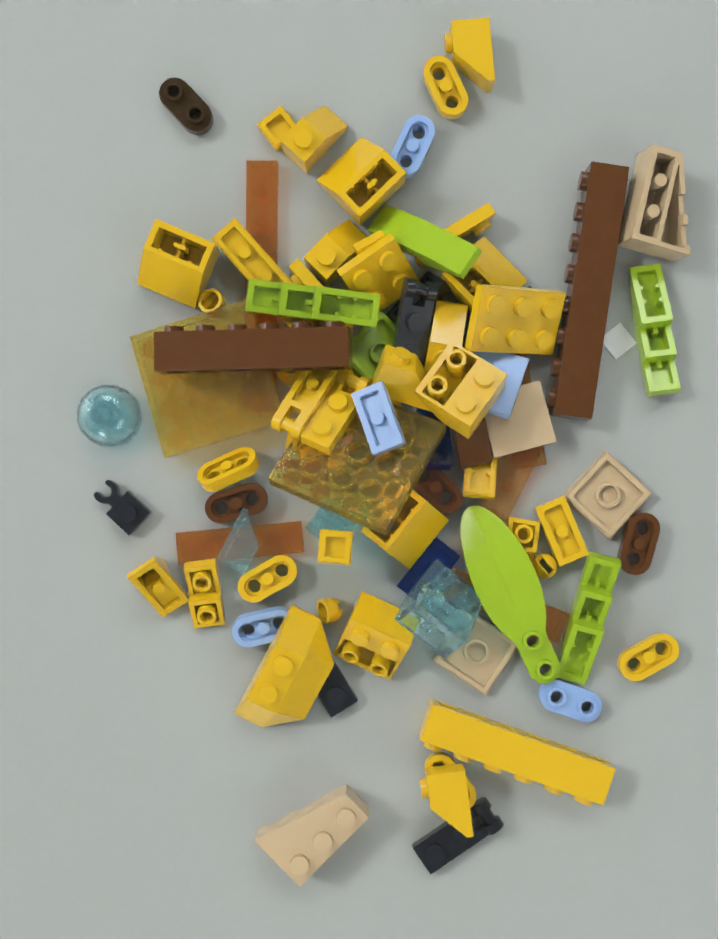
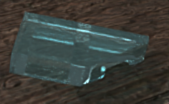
M242 508L215 560L243 575L259 547L248 509Z

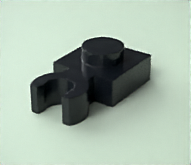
M107 480L105 483L111 488V495L106 498L100 492H95L94 497L100 503L109 504L112 508L106 515L124 532L132 535L151 515L152 511L131 491H127L122 496L118 484L112 480Z

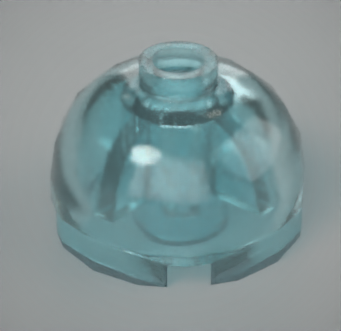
M100 385L90 389L81 398L77 407V423L80 431L95 444L103 447L123 445L133 439L142 424L140 404L138 399L129 390L117 385Z

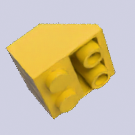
M361 137L316 181L361 226L405 184L406 171L383 148Z
M155 219L143 247L137 284L196 309L198 299L201 293L204 292L220 251L217 245L211 241Z
M485 236L473 244L483 252L464 278L443 272L440 277L451 288L449 292L461 304L468 305L470 313L477 284L523 287L528 282Z
M451 340L415 389L414 394L442 423L469 439L504 390L507 374Z
M400 480L360 531L408 569H411L449 520Z
M362 591L333 655L342 658L347 663L366 669L376 676L390 680L411 646L420 617Z

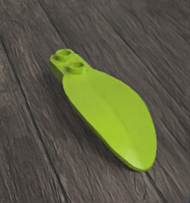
M470 506L461 517L460 539L467 571L474 590L493 623L506 637L515 643L532 679L540 684L551 683L559 676L561 667L545 630L546 606L535 568L519 540L498 516L484 507ZM531 635H536L537 641L531 645L527 644V638ZM543 664H549V670L541 673L540 667Z

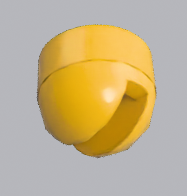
M207 289L201 293L198 305L207 315L218 316L224 312L226 301L218 290Z
M540 553L533 558V566L539 578L548 579L556 573L558 565L552 555ZM541 559L552 569L550 573L538 563Z
M327 597L317 601V614L323 624L335 622L341 617L343 609L339 610L338 605L341 602L338 599Z

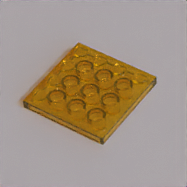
M246 299L130 337L164 458L174 457L271 426L272 418L281 405L273 372L163 375L154 371V332L164 331L165 326H182L184 331H195L197 325H214L215 330H228L229 324H245L247 329H259L255 312L245 311Z
M348 387L346 393L352 395L355 389ZM392 403L406 444L379 456L372 455L357 412L330 455L301 443V440L293 438L269 475V484L387 536L446 433V424Z

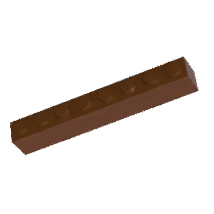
M591 161L587 169L581 171L579 175L577 190L582 191L581 201L576 202L573 212V221H577L576 233H572L568 246V252H573L571 264L566 265L564 273V283H568V288L562 310V327L559 326L555 342V345H558L559 348L557 358H552L550 366V376L554 377L553 388L547 390L545 399L546 405L549 408V416L581 421L591 420L593 416L629 167Z

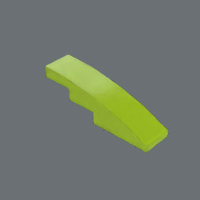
M384 205L367 229L371 234L379 230L385 236L390 233L395 238L402 252L417 257L427 266L460 278L466 276L483 252L479 247L445 229L388 205Z
M661 264L629 267L628 275L632 313L646 395L649 397L678 393L681 385L674 360L677 350L671 329L674 319Z
M249 278L245 311L319 321H342L344 324L377 327L381 295Z
M589 551L558 656L561 669L557 678L586 685L605 633L603 625L613 600L612 590L622 565L619 558Z

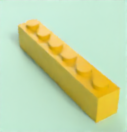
M433 698L430 699L418 733L420 741L424 742L423 746L432 751L441 752L442 749L451 751L458 760L466 763H471L472 759L484 763L483 767L498 774H501L502 770L514 774L513 778L529 785L532 784V781L544 785L543 788L556 795H562L563 792L574 795V800L587 806H592L593 802L604 805L616 768L607 760Z

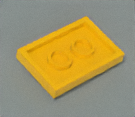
M477 284L465 348L474 352L553 355L566 293L551 289Z

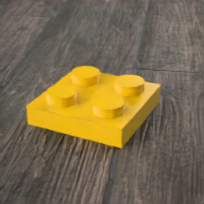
M390 233L337 269V272L350 291L381 295L379 312L400 299L403 281L406 277L416 279L420 283L401 248Z

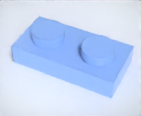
M380 381L352 393L372 455L379 456L406 444L385 383Z

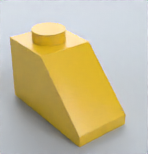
M489 17L451 21L449 33L444 34L445 53L451 54V61L455 68L484 92H492L495 72Z
M324 105L302 117L281 140L283 153L307 174L348 129V126Z
M348 219L325 234L304 256L305 265L321 281L329 286L339 276L337 269L357 256L353 245L367 236Z
M436 300L424 363L426 372H429L451 340L462 346L468 305Z
M385 345L373 373L372 385L382 381L386 385L391 400L432 412L414 394L415 389L427 374L417 354L411 353L402 347Z
M463 763L425 767L426 778H420L422 799L428 798L430 809L467 838L474 837L466 771Z

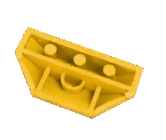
M291 604L234 711L235 715L261 727L304 720L334 666L320 617Z

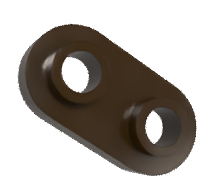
M169 78L162 83L159 89V97L171 115L189 133L193 135L207 133L213 125V115L209 106L180 78ZM174 89L180 90V93H179L178 96H176V97H171V96H170V92H171L172 90H174ZM194 112L201 113L199 119H191V115Z

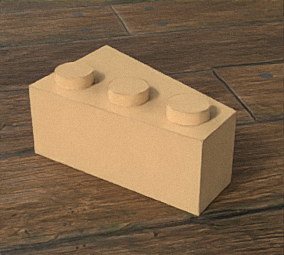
M652 144L637 154L621 222L618 246L672 262L691 255L690 245H687L685 226L688 225V214H684L683 195L686 194L682 152Z
M345 784L312 801L311 804L295 812L292 811L269 825L266 824L258 828L254 841L301 887L369 818V806Z

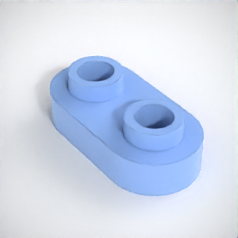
M415 115L406 121L391 153V157L400 166L402 159L410 160L411 165L409 167L401 166L406 171V178H411L419 172L434 139V124L428 117L423 115ZM415 131H421L424 134V137L421 139H416L413 136V133Z
M275 606L238 616L232 627L234 641L242 647H254L271 643L280 627L273 620L277 617L284 619L289 609L283 606ZM250 624L254 627V630L246 632L243 626Z
M557 678L553 682L541 684L539 687L538 698L541 704L549 711L581 722H591L601 713V700L590 689ZM554 691L561 692V698L558 701L551 700V694ZM589 701L591 708L588 711H582V703Z

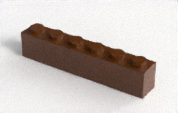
M342 321L324 322V327H311L309 322L292 323V328H279L277 323H261L260 329H247L245 324H229L228 330H215L214 325H197L195 331H184L182 326H165L164 331L154 332V371L163 375L353 370L352 330L349 326H344Z

